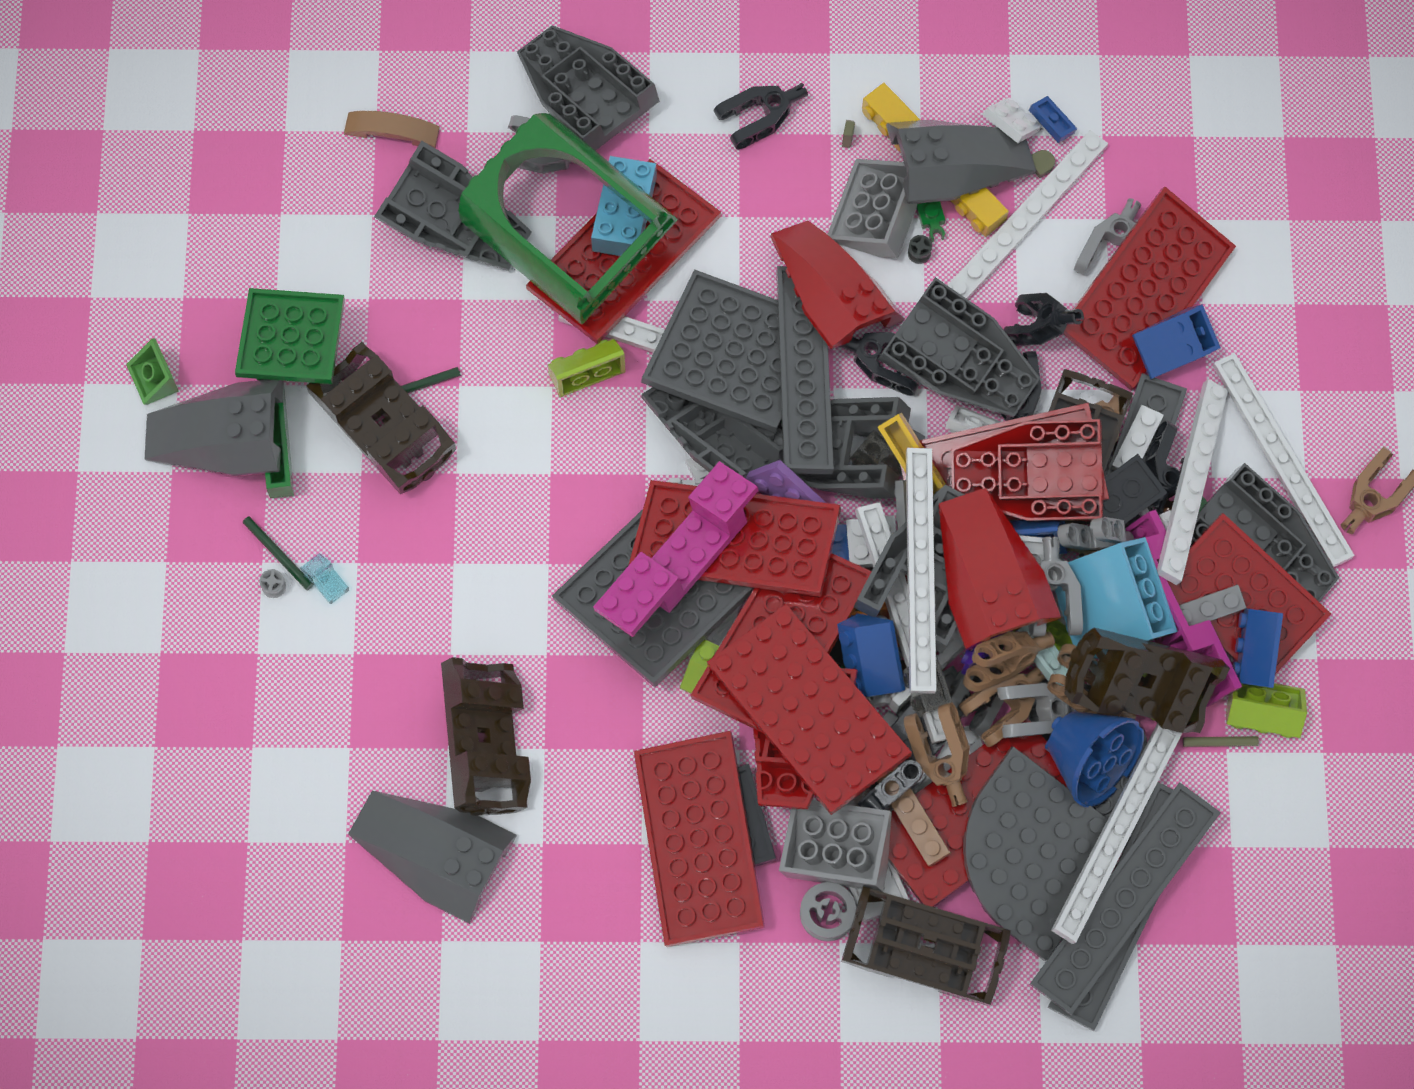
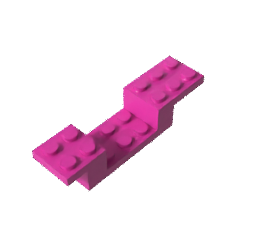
M719 461L689 495L688 498L693 511L652 558L640 552L593 606L594 610L631 637L639 631L659 606L670 613L747 523L743 508L759 491L758 487Z
M1153 510L1126 527L1125 531L1131 532L1134 540L1146 537L1157 569L1166 530L1157 511ZM1159 576L1178 632L1152 640L1151 642L1219 658L1228 665L1230 670L1225 680L1215 686L1206 707L1211 706L1241 688L1242 685L1210 620L1189 626L1167 580Z

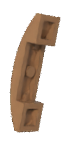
M352 111L348 112L344 135L367 138L369 134L412 141L414 146H418L421 141H424L436 148L440 127L419 118L397 113Z

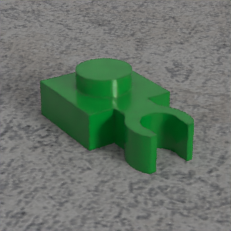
M940 201L918 204L916 210L922 229L929 228V239L931 242H934V233H939L941 239L944 240L945 231L940 225L945 224V217Z

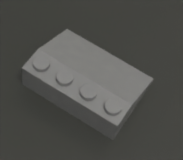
M856 159L827 235L842 246L877 257L898 258L918 203L908 204L903 182L907 172L904 162Z
M816 800L811 801L808 810L791 808L779 871L787 878L820 883L830 882L860 889L864 886L883 892L888 869L891 811L845 805L831 815L821 802Z

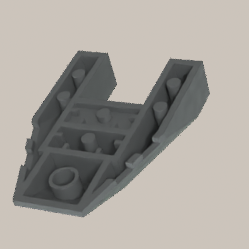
M900 397L830 400L833 474H795L809 487L822 491L871 499H896L894 494L895 481H899V475L888 465L848 464L854 432H880L878 426L899 413H903L909 423L911 408ZM781 421V423H780V425H779V428H780L781 430H782V421Z
M944 485L933 495L934 589L944 594L935 611L936 651L943 653L957 625L948 603L938 504L965 495L947 485ZM907 521L889 537L854 605V608L869 616L877 617L900 571L908 575Z

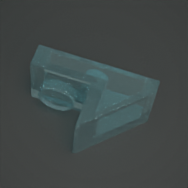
M320 553L300 567L330 605L349 591V587L334 570L332 563Z

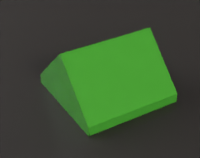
M152 338L126 364L144 405L179 392L156 338Z

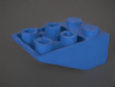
M1203 304L1188 307L1132 335L1150 379L1202 358L1221 348Z

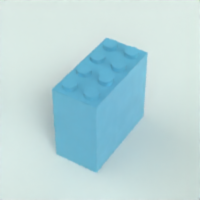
M1146 537L1118 543L1068 562L1081 585L1083 615L1082 634L1070 635L1073 645L1077 646L1083 635L1094 627L1147 641L1178 632ZM1057 586L1055 592L1058 598V606L1064 616V611L1066 610L1065 591H1063L1062 587ZM1064 616V619H1065V622H1066V629H1067V632H1068L1067 616Z

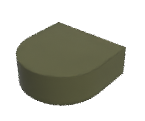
M846 120L842 140V147L850 148L852 145L855 122L852 120Z
M1040 150L1032 154L1036 169L1035 173L1039 179L1053 170L1055 158L1051 152Z

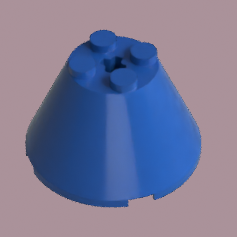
M1075 710L1063 718L1059 716L1052 723L1053 731L1045 745V749L1051 754L1073 799L1083 807H1093L1118 790L1114 786L1122 776L1127 778L1133 770L1143 747L1144 730L1139 727V722L1133 718Z

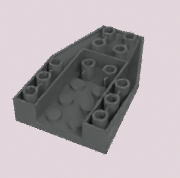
M550 26L517 51L542 106L595 151L660 102L655 84L612 47L559 27Z
M936 277L878 358L879 361L942 396L1010 417L1016 415L1040 380L1038 374L995 318Z
M1246 463L1234 470L1198 512L1191 545L1221 513H1224L1319 602L1339 579L1338 574L1301 513Z

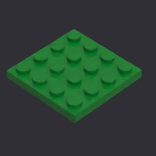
M249 288L235 368L236 377L332 384L345 296L340 294Z

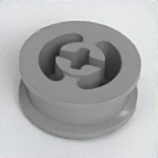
M830 882L820 883L810 888L804 895L800 907V920L806 932L813 938L821 941H835L844 937L851 930L856 912V903L851 893L845 887ZM823 895L837 897L842 901L846 912H841L839 904L836 901L834 902L832 907L833 914H829L826 925H832L835 922H839L840 925L832 929L818 926L810 916V912L814 911L818 921H822L824 916L823 910H826L830 903V898L823 899L820 902L816 901L817 898Z

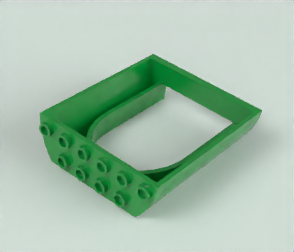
M548 113L534 114L526 123L519 126L511 140L506 141L501 146L499 153L486 162L484 169L478 175L471 178L468 186L461 194L458 209L460 220L466 227L581 325L678 220L557 118ZM539 157H554L576 163L590 172L650 222V225L588 292L522 237L508 220L503 200L504 184L525 160Z

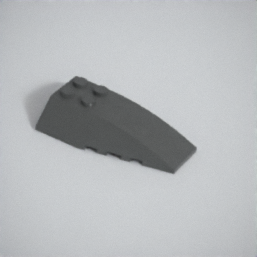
M939 120L891 122L886 125L891 145L899 144L907 174L903 182V188L908 204L955 200L963 194L977 193L979 189L988 186L992 188L998 186L1001 182L1014 181L1036 172L1027 139L1017 143L996 127Z
M421 141L410 158L404 173L389 197L385 198L374 218L415 242L509 271L512 266L460 220L458 212L460 197L472 178L468 170L461 163ZM505 208L511 226L528 240L532 231L510 210L508 211Z
M258 380L238 382L148 413L144 459L150 462L174 466L180 465L191 469L198 468L209 472H222L233 476L280 472L281 448L273 443L275 403H283V381Z
M654 387L642 393L641 398L690 457L708 472L720 461L746 478L749 471L778 460L783 461L782 430L779 427L777 432L774 433Z
M373 790L348 833L352 839L379 860L383 866L395 874L406 886L410 887L422 900L470 924L481 904L480 897L502 856L506 857L517 836L480 816H473L471 813H462L454 808Z

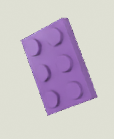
M781 460L749 471L746 477L747 480L758 487L762 495L826 503Z

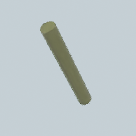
M1258 736L1183 737V747L1259 745Z

